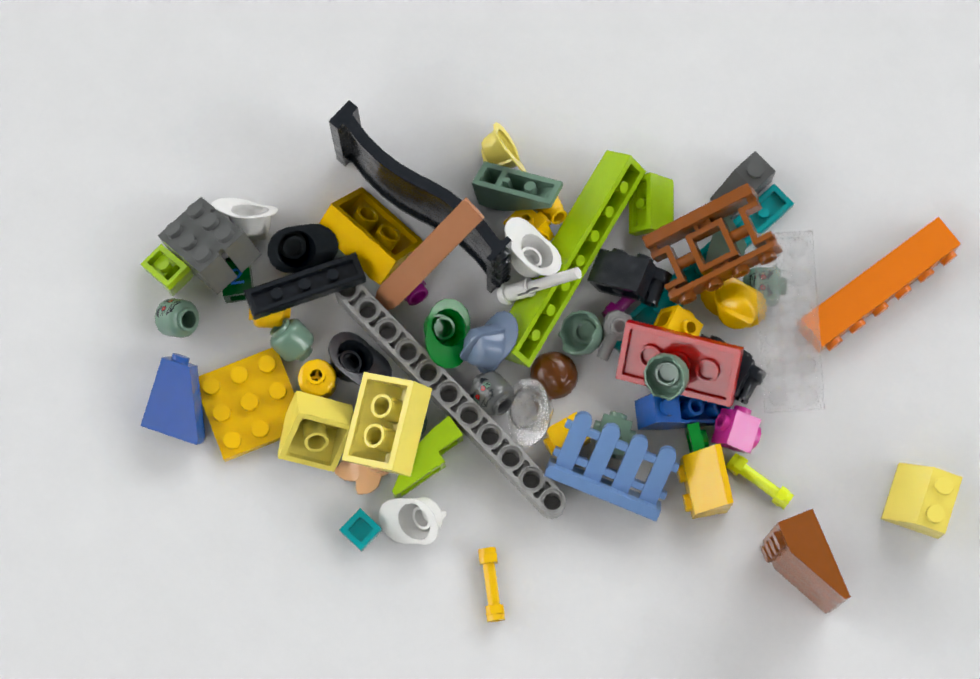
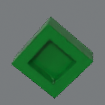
M699 422L687 424L684 431L690 453L709 447L707 432L705 429H700Z

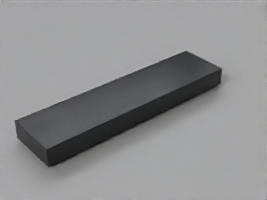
M355 252L243 291L252 317L256 320L365 283L366 276Z

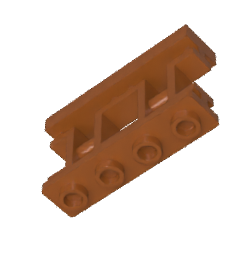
M748 183L642 237L646 248L651 252L653 260L658 263L668 258L677 279L664 286L669 292V299L675 304H689L697 299L696 295L706 290L708 292L715 291L724 285V281L732 277H743L750 272V268L758 264L765 265L777 259L778 254L783 252L773 232L769 231L761 236L758 235L750 215L763 208L758 201L759 198L755 190ZM738 211L744 225L730 231L723 218ZM721 230L730 252L706 263L697 242ZM750 235L757 249L742 256L736 242ZM685 238L691 252L678 258L671 245ZM697 263L700 272L704 276L689 283L683 269Z

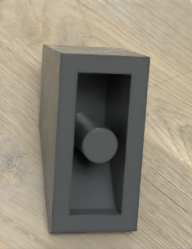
M754 151L730 174L710 200L713 201L746 183L758 195L772 182L776 171ZM738 211L729 215L730 218L732 219L738 213Z

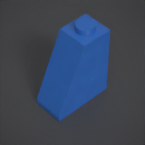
M173 353L172 357L161 358L140 426L198 445L204 443L206 437L198 366L189 363V357Z

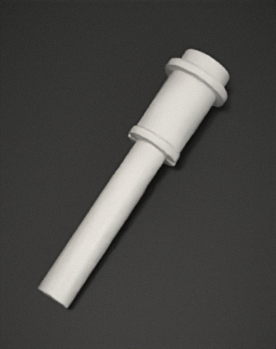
M578 267L535 280L526 278L512 284L505 282L497 289V297L502 304L513 305L516 300L533 297L536 291L580 279L582 273Z

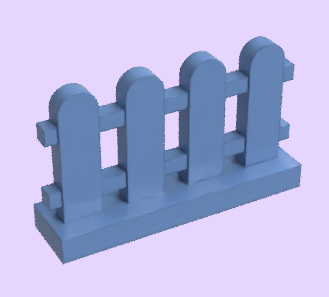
M586 411L578 412L573 420L567 418L564 427L568 428L569 431L562 447L555 446L552 455L557 456V459L550 456L544 476L657 521L661 512V501L658 499L665 500L667 491L663 490L670 472L677 473L680 464L675 462L676 450L672 446L666 445L660 448L657 455L647 451L648 439L642 434L634 435L629 443L619 440L620 428L612 422L605 424L601 432L591 428L592 416ZM586 437L597 440L590 459L579 455ZM615 448L625 452L618 470L607 467ZM642 460L653 463L645 482L635 478ZM577 464L579 466H582L585 468V470L575 467L574 465ZM604 475L606 477H609L613 479V481L602 478V476ZM630 487L641 490V492L639 493L637 491H634L630 489Z

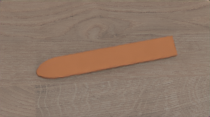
M467 197L381 284L375 298L387 311L398 306L485 218Z

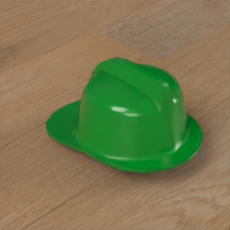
M447 298L438 301L431 308L424 322L426 350L433 362L442 368L452 369L463 362L460 358V353L463 350L464 338L470 330V316L468 310L461 302Z

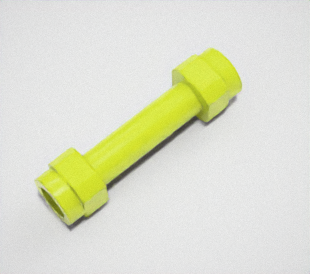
M735 453L727 463L726 468L736 476L741 474L773 498L771 502L784 510L794 495L784 486L781 488L777 487L747 465L748 460Z

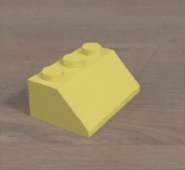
M364 372L342 460L411 477L432 388L412 380Z

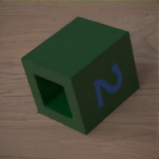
M227 257L225 259L226 263L237 275V278L222 290L226 303L246 301L243 290L254 287L251 265L241 272L231 259Z

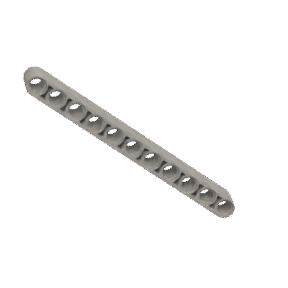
M362 284L353 286L356 292L351 297L342 296L340 294L341 291L335 292L336 299L341 307L413 381L432 388L430 399L447 417L450 416L456 426L544 517L554 519L562 515L565 509L566 497L560 488L550 478L544 476L545 473L442 367L433 362L428 352ZM366 307H372L376 310V313L371 318H364L360 315L361 311ZM385 328H393L396 331L395 336L391 339H384L380 333ZM410 348L416 351V356L411 360H405L401 358V352ZM431 369L436 372L437 376L432 381H424L420 377L421 373L424 370ZM451 390L457 394V398L453 402L448 403L441 399L442 393ZM472 411L476 413L478 419L474 423L467 424L461 419L463 413ZM491 432L497 435L498 441L494 445H486L481 440L482 436ZM507 454H514L518 457L519 462L517 465L509 467L502 462V458ZM528 475H534L539 479L540 484L535 488H528L524 485L523 479ZM553 496L558 498L561 504L560 507L556 510L547 509L544 505V500L547 497Z

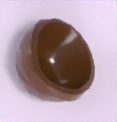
M553 351L542 353L534 360L530 379L534 389L541 396L549 399H558L567 396L576 387L578 372L573 360L569 356Z

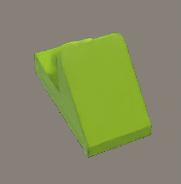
M162 244L141 263V266L159 281L172 296L180 291L194 276L189 266Z

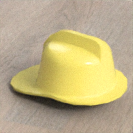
M495 122L493 124L494 130L481 142L483 162L486 161L509 168L518 167L521 171L527 172L520 161L518 151L510 135L501 124Z

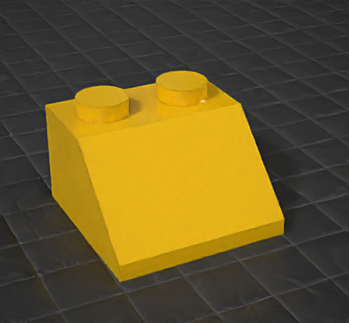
M721 443L681 457L677 477L679 483L684 482L686 494L682 495L685 512H691L692 519L727 513L734 502Z

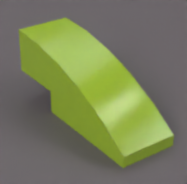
M450 416L436 425L419 442L411 477L398 475L392 490L394 498L403 497L446 467L445 460L441 455L463 441V434Z

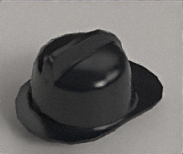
M321 224L291 226L277 231L271 237L267 255L270 263L277 270L284 273H296L334 260L338 253V241L335 234L328 227Z
M340 332L333 336L329 342L330 364L340 380L354 382L360 386L364 372L392 377V369L387 359L359 335L352 332Z

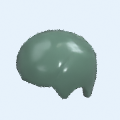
M580 310L570 313L563 320L561 331L558 333L563 343L562 350L575 356L591 354L599 348L603 339V329L595 314Z
M660 353L648 361L644 369V382L653 396L670 401L685 391L689 383V369L680 357L673 354Z

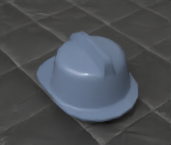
M506 311L497 312L484 326L469 330L464 338L460 358L476 366L481 373L495 371L516 344L518 338L516 318Z

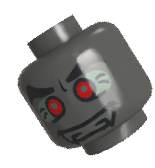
M491 371L481 373L474 378L470 396L489 416L502 415L513 405L514 389L499 373Z

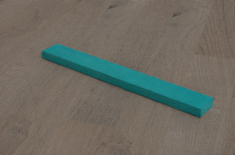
M775 184L758 197V201L763 209L750 215L759 236L765 233L794 206V203ZM740 214L733 220L736 228L744 225ZM750 235L743 238L747 244L746 249L753 243ZM710 242L700 250L704 260L706 259ZM697 263L683 269L689 283L704 276L700 272ZM675 273L672 275L671 281L677 279ZM664 288L657 308L641 303L629 315L634 321L653 325L661 309L677 304L669 299V292ZM622 340L617 341L614 346V348L618 351L619 354L621 350Z

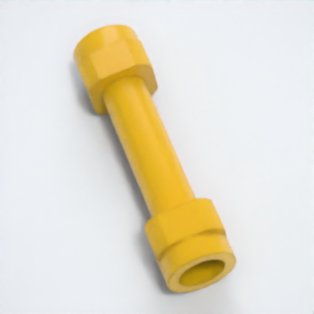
M496 547L478 549L480 566H483L488 601V606H485L487 622L505 620L504 606L500 604L495 564L498 563Z

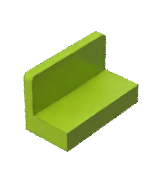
M652 172L646 173L629 200V234L634 236L651 233L674 221V185L672 179Z

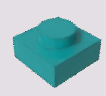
M360 508L339 531L362 552L378 536L382 528Z

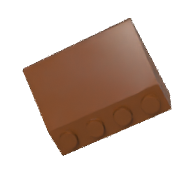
M813 509L778 522L762 540L764 545L761 546V551L766 562H772L777 572L825 614L833 611L851 597Z

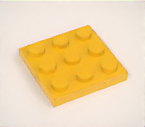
M273 348L199 376L201 401L225 462L281 439L285 415L295 393L280 355Z

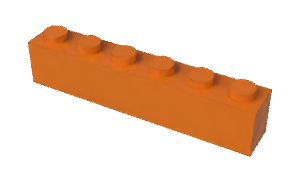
M937 217L802 317L797 327L818 353L825 348L828 351L833 350L843 341L841 336L850 331L851 334H854L866 324L864 319L869 315L873 314L874 317H877L889 307L887 302L892 298L896 297L897 300H900L912 290L911 284L917 280L920 283L924 282L935 273L933 271L935 266L939 263L945 266L956 258L957 254L955 251L961 243L944 222Z

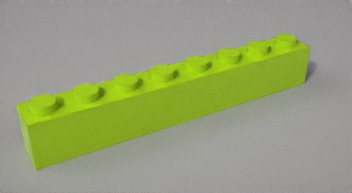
M606 150L551 242L561 256L562 264L557 273L578 267L581 270L582 277L536 291L533 297L515 301L509 313L516 318L518 338L514 348L505 358L506 360L526 367L531 366L646 173L644 168L631 155ZM541 275V276H539V277H537V278H530V279L535 280V279L542 278V277H545V276Z

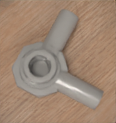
M617 309L607 313L602 323L606 337L597 357L608 361L616 342L623 339L625 323L629 319L632 320L630 315Z

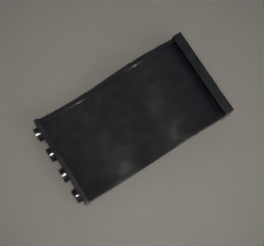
M350 100L329 120L337 160L344 166L352 162L364 179L382 197L399 210L435 229L462 201L448 189L402 165L386 153L362 128L359 109ZM482 220L463 239L459 246L477 262L487 275V290L492 293L502 283L508 282L511 278L509 274L512 262V240L508 236L502 241L499 240L488 224Z

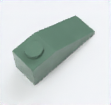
M484 161L472 182V186L479 205L507 212L551 208L563 187V182Z

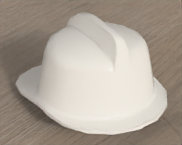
M220 198L211 203L220 213L229 216V220L244 231L250 240L263 241L267 239L271 226V217L278 213V208L274 206L261 205L239 198Z
M520 217L511 218L506 222L504 236L505 238L508 236L512 240L511 263L519 274L528 278H537L541 275L549 276L555 274L560 270L562 262L558 250L531 223Z
M427 497L414 499L394 498L382 504L379 511V522L382 530L395 542L426 545L433 543L437 539L443 519L447 513L445 510H440L437 503Z

